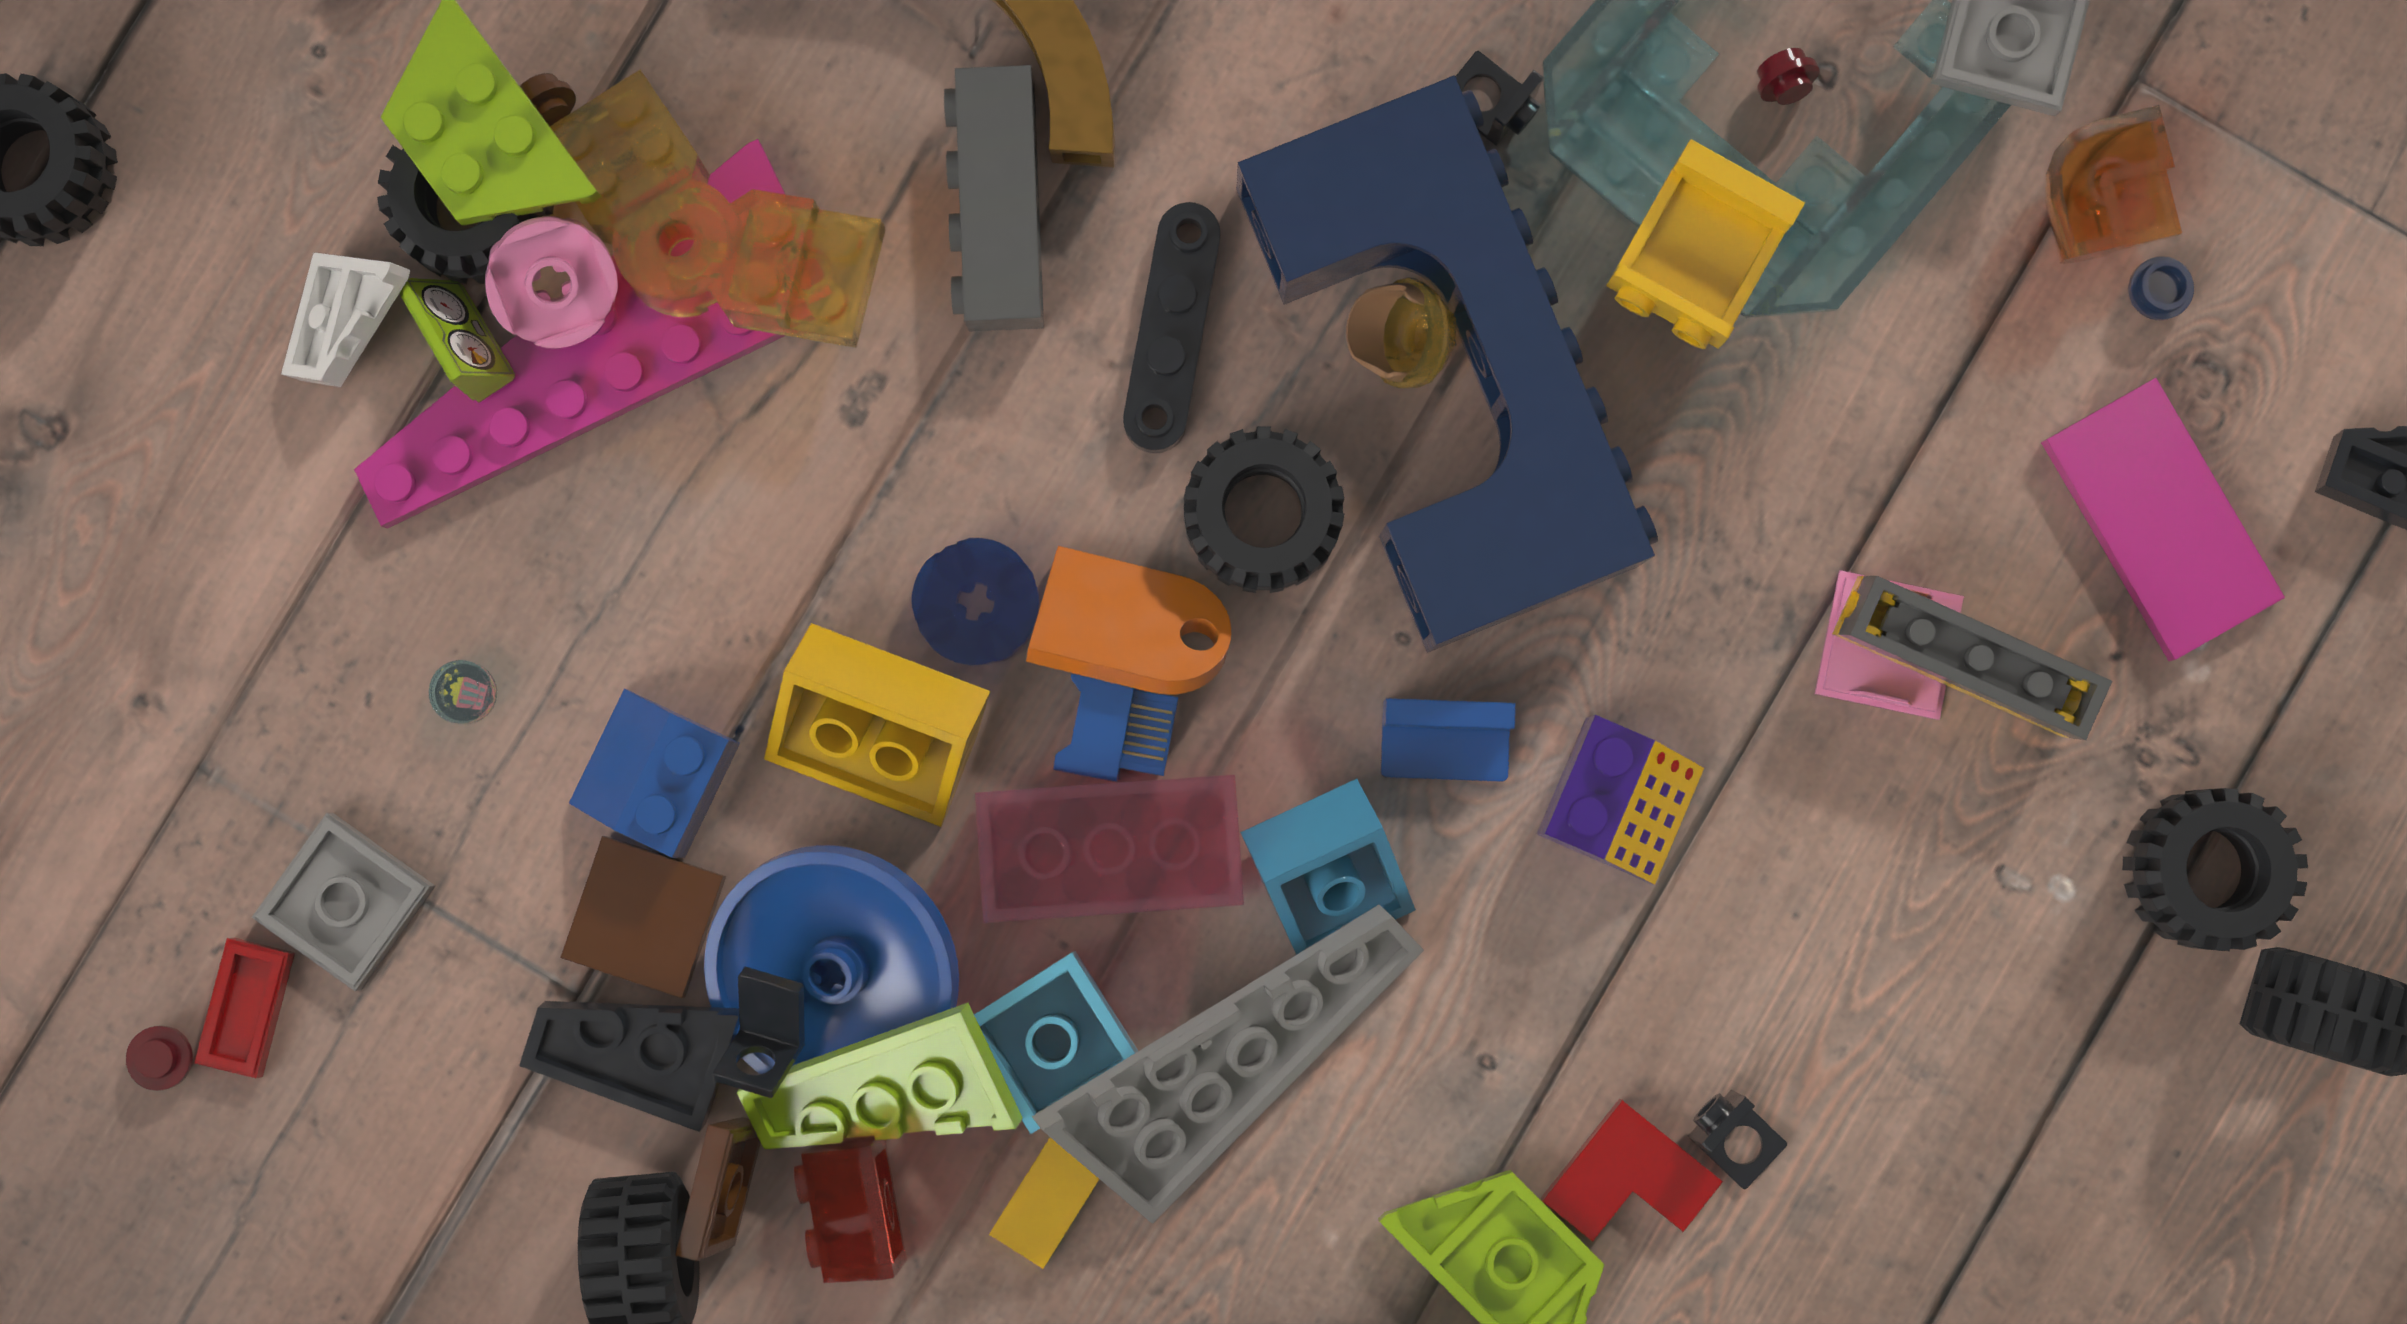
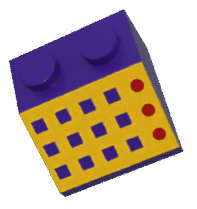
M1598 715L1587 717L1537 831V835L1655 885L1704 767L1651 738Z

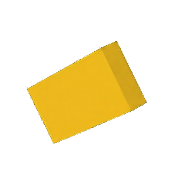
M1049 1137L989 1235L1044 1269L1096 1186L1099 1178Z

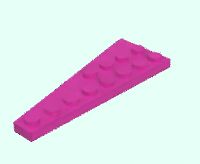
M758 139L746 144L611 256L617 274L618 289L611 310L604 318L605 322L594 335L583 342L564 348L537 346L534 342L524 340L515 335L500 348L515 372V378L510 383L479 403L476 400L470 399L458 387L454 386L354 469L382 527L388 529L841 309Z

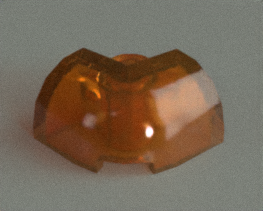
M2160 105L2089 123L2071 132L2054 151L2046 172L2045 204L2060 264L2095 259L2112 252L2174 238L2182 234L2167 171L2174 168L2175 165Z

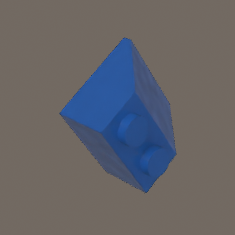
M624 688L569 804L609 828L671 858H685L740 743Z

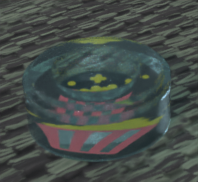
M456 660L444 664L435 672L429 685V700L432 708L441 718L452 723L473 724L481 721L492 711L497 699V686L492 674L482 665L471 661Z

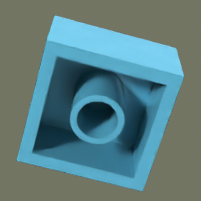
M1075 950L974 1014L1023 1117L1022 1121L1030 1134L1040 1129L1032 1118L1033 1115L1138 1052L1135 1044Z

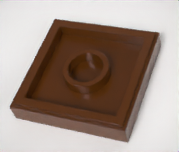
M602 836L560 958L679 998H685L726 876L608 836Z
M740 1117L708 1125L676 1251L677 1256L699 1261L735 1246L761 1144L748 1118Z

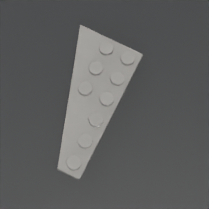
M1377 905L1036 1113L1032 1118L1043 1132L1153 1224L1424 949L1382 906Z

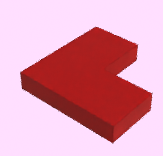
M1619 1099L1540 1199L1593 1242L1632 1192L1684 1232L1723 1181L1623 1100Z

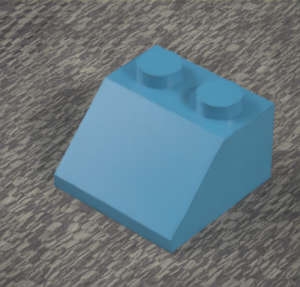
M1358 779L1352 780L1240 832L1296 955L1377 905L1382 906L1395 920L1416 910L1383 826Z

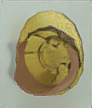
M1416 278L1399 279L1393 284L1367 289L1354 302L1347 320L1346 340L1351 357L1365 368L1379 375L1385 384L1397 388H1419L1431 383L1446 366L1454 347L1457 345L1455 340L1456 317L1435 290Z

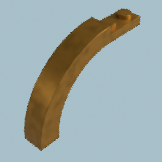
M992 0L1011 19L1024 36L1044 77L1050 106L1049 151L1052 163L1115 168V133L1109 87L1095 41L1074 0Z

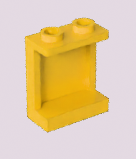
M1690 139L1679 155L1606 286L1617 292L1615 300L1627 310L1643 317H1649L1651 312L1673 323L1674 326L1671 331L1686 343L1700 349H1706L1708 344L1719 349L1731 335L1735 321L1784 234L1794 224L1805 202Z

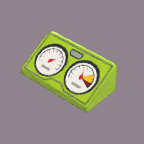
M408 278L399 294L450 382L470 399L476 400L479 403L515 378V372L463 285L452 280Z

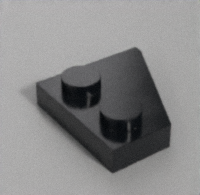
M2397 426L2391 431H2379L2374 427L2343 429L2333 436L2315 492L2407 530V426Z

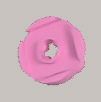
M555 216L528 219L509 229L491 248L485 273L487 299L497 321L513 335L517 334L522 339L532 341L535 345L545 348L569 347L583 342L594 335L605 322L604 318L611 310L618 289L617 274L612 257L601 239L589 231L580 221ZM552 266L556 272H567L570 280L561 285L563 295L551 299L546 290H534L532 282L541 278L540 269Z

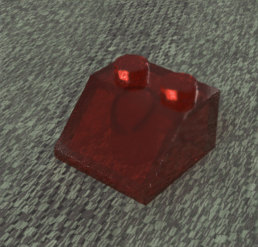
M874 1136L837 1144L810 1147L801 1153L803 1164L794 1166V1181L800 1204L810 1203L814 1228L805 1231V1243L811 1268L821 1267L823 1283L879 1281L894 1278L907 1261L886 1140H875Z

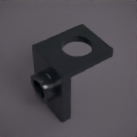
M1475 51L1455 76L1462 92H1464L1465 85L1476 77L1490 78L1499 87L1500 100L1498 104L1488 111H1481L1484 126L1477 128L1480 134L1496 146L1510 129L1519 135L1542 106L1535 100L1544 79L1542 75L1533 70L1523 84H1521L1480 51Z
M744 967L738 975L740 1030L714 1069L713 1080L772 1098L805 1046L804 985L800 982ZM751 1053L766 1054L775 1062L772 1069L759 1075L742 1072L737 1067V1063L743 1056Z
M1731 1090L1725 1097L1720 1093L1715 1095L1699 1110L1693 1119L1697 1126L1688 1137L1741 1188L1747 1189L1786 1148L1787 1142L1753 1110L1755 1105L1746 1096ZM1738 1126L1753 1128L1761 1140L1759 1154L1748 1163H1736L1725 1152V1138Z

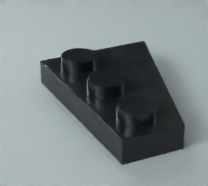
M544 1001L537 1008L519 1066L700 1132L707 1123L720 1084L713 1080V1071L736 1036L740 1024L739 1008Z

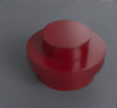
M1801 48L1785 49L1770 56L1758 67L1757 75L1760 81L1757 85V90L1763 101H1777L1780 105L1792 104L1801 100L1812 91V83L1817 79L1820 69L1816 61L1811 57H1806Z
M154 1026L142 1030L131 1040L126 1052V1066L132 1079L141 1087L154 1091L170 1089L180 1084L189 1074L193 1063V1051L188 1039L180 1031L169 1026Z

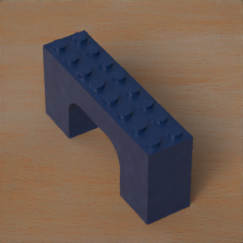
M1455 75L1242 160L1237 164L1236 190L1283 305L1374 269L1398 268L1421 276L1433 285L1443 298L1495 421L1500 447L1497 465L1491 477L1472 489L1386 523L1379 536L1427 653L1633 570L1655 556L1651 544L1658 542L1657 532L1647 509L1644 506L1635 508L1626 484L1633 482L1628 461L1619 446L1610 448L1601 427L1602 424L1608 422L1603 401L1594 386L1585 388L1576 365L1583 363L1578 341L1570 327L1560 329L1551 306L1558 303V296L1553 281L1545 267L1535 269L1527 246L1533 244V236L1527 219L1520 208L1511 211L1502 187L1509 184L1502 159L1496 149L1486 151L1477 128L1484 126V120L1476 97L1470 89L1464 92L1461 91Z

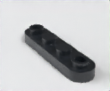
M1185 202L1171 207L1162 216L1158 225L1123 414L1124 429L1128 439L1138 449L1148 453H1163L1174 448L1183 438L1187 426L1220 246V226L1217 218L1208 208L1198 203ZM1184 224H1194L1200 229L1201 236L1194 243H1184L1177 237L1178 229ZM1151 408L1163 410L1167 415L1165 425L1156 430L1146 427L1142 419L1147 410Z

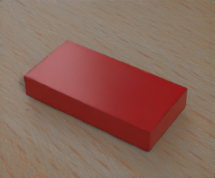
M238 938L226 939L195 1064L252 1078L263 1077L295 952Z

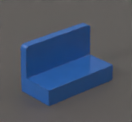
M1386 698L1383 701L1381 775L1386 778L1497 782L1507 780L1509 771L1510 730L1515 729L1516 703Z

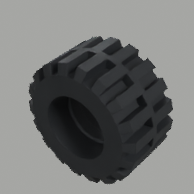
M7 73L0 74V237L16 244L18 241H21L29 246H44L45 238L59 244L70 240L68 229L74 228L83 233L93 225L87 218L93 209L101 214L105 211L109 202L101 198L105 188L115 190L117 176L107 171L108 165L118 163L117 154L114 148L104 143L111 138V135L106 126L95 119L96 114L52 83L48 81L44 83L35 76L21 73L18 80ZM45 130L50 144V156L43 174L30 186L22 190L7 192L2 181L1 168L8 148L18 138L27 133Z
M392 145L386 157L394 163L391 171L380 169L378 184L387 190V195L377 197L379 211L389 218L384 225L390 236L400 243L399 247L425 268L440 277L443 274L450 280L458 283L467 284L468 278H473L479 284H485V273L490 250L493 245L513 226L528 219L553 215L554 205L542 207V212L519 216L513 213L498 215L491 221L481 222L466 230H444L438 222L436 213L438 195L404 149L400 150Z
M1257 426L1255 432L1244 433L1243 429L1230 433V438L1221 444L1217 441L1209 447L1207 455L1201 462L1197 461L1191 471V478L1184 494L1186 535L1191 548L1194 549L1198 556V561L1206 570L1209 569L1217 575L1219 581L1228 586L1233 584L1242 587V591L1256 593V590H1269L1270 593L1283 591L1285 587L1294 584L1297 586L1308 580L1312 573L1324 565L1335 548L1345 515L1343 513V502L1345 500L1343 488L1338 484L1336 479L1337 471L1331 461L1326 462L1320 455L1321 449L1310 441L1306 444L1297 439L1298 433L1287 429L1284 430V434L1272 432L1271 426ZM1269 475L1285 481L1295 490L1301 503V520L1297 530L1287 541L1278 546L1260 548L1242 542L1233 534L1226 520L1225 506L1231 490L1240 481L1251 476Z
M2238 789L2185 791V794L2171 795L2160 800L2162 807L2159 809H2148L2140 818L2145 827L2143 830H2132L2126 842L2136 847L2133 857H2123L2122 870L2133 871L2134 882L2124 884L2128 898H2139L2142 904L2135 909V912L2142 921L2154 922L2156 924L2153 932L2164 939L2177 940V945L2189 948L2230 951V949L2245 950L2256 947L2257 939L2271 940L2281 932L2276 923L2279 920L2292 921L2299 910L2290 904L2292 896H2305L2307 882L2297 881V870L2308 868L2307 854H2295L2293 845L2302 841L2296 828L2282 827L2281 823L2287 815L2277 806L2264 807L2265 798L2254 793H2238ZM2210 831L2220 833L2231 842L2237 851L2241 864L2240 881L2235 892L2225 903L2216 908H2210L2197 898L2187 878L2189 853L2194 844Z
M2280 947L2261 949L2239 1023L2251 1035L2382 1075L2390 1077L2406 1075V983Z
M676 1172L597 1178L589 1185L582 1203L578 1226L579 1282L584 1310L589 1324H692L698 1305L700 1262L676 1255L690 1199L683 1181Z

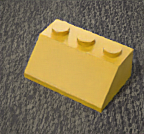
M811 623L784 670L764 760L942 827L977 738L990 691Z

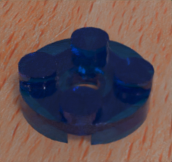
M968 538L956 542L957 544L945 547L941 552L935 553L924 563L914 582L912 610L920 633L934 651L957 664L978 667L1008 660L1028 642L1034 630L1041 605L1034 574L1014 550L994 540ZM976 585H983L987 587L986 597L994 602L993 610L991 613L981 612L978 620H969L966 618L967 608L959 604V597L962 592L972 594Z

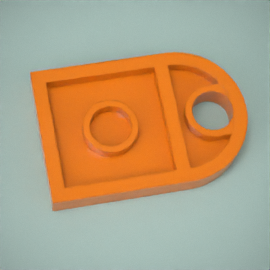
M1058 546L1029 643L1026 662L1151 693L1164 695L1183 694L1201 688L1220 672L1225 663L1231 641V622L1227 610L1220 599L1211 590L1195 580ZM1192 632L1202 633L1212 640L1214 646L1207 650H1194L1186 646L1181 637Z

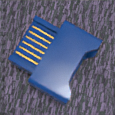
M1071 673V679L1081 694L1071 744L1056 753L1053 770L1112 782H1118L1120 769L1164 777L1179 698Z

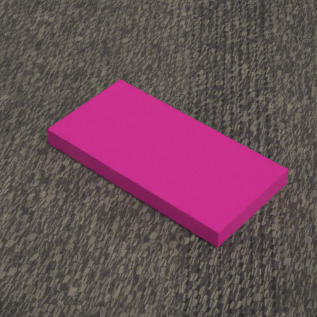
M2157 378L2146 382L2041 442L2168 661L2184 656L2285 598Z

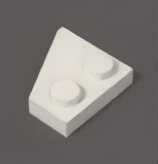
M313 253L281 374L300 381L341 387L407 282L410 270L391 262Z

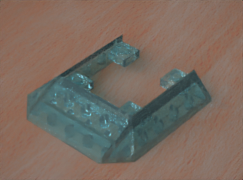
M1595 0L1542 63L1549 153L1638 228L1690 139L1805 202L1794 224L1784 234L1740 314L1745 318L1836 311L2011 106L2010 104L1940 86L1937 92L1866 175H1863L1822 139L1816 136L1775 183L1680 103L1682 98L1719 55L1718 52L1674 16L1675 12L1686 0ZM1932 0L1893 46V48L1931 79L1952 4L1948 0Z

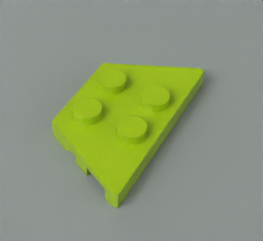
M442 0L380 118L456 221L461 225L491 221L496 216L513 213L519 216L542 212V207L576 201H579L581 204L593 203L602 197L456 0Z
M1511 1170L1386 1211L1378 1218V1221L1480 1324H1586L1587 1309L1591 1297L1596 1293L1605 1264Z

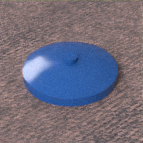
M816 845L791 850L771 858L749 873L730 891L720 905L707 937L704 973L711 1007L739 1008L738 975L744 967L800 982L804 985L805 1046L793 1065L946 1011L957 1005L959 994L958 959L954 942L942 914L927 893L910 876L886 860L865 851L834 845ZM751 1053L742 1057L759 1074L768 1072L775 1064L770 1056L763 1053Z

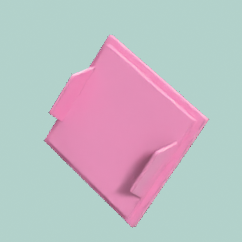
M1839 570L1815 694L1940 720L1946 685L1832 635L1857 577L1865 576ZM1890 581L1961 613L1964 596Z

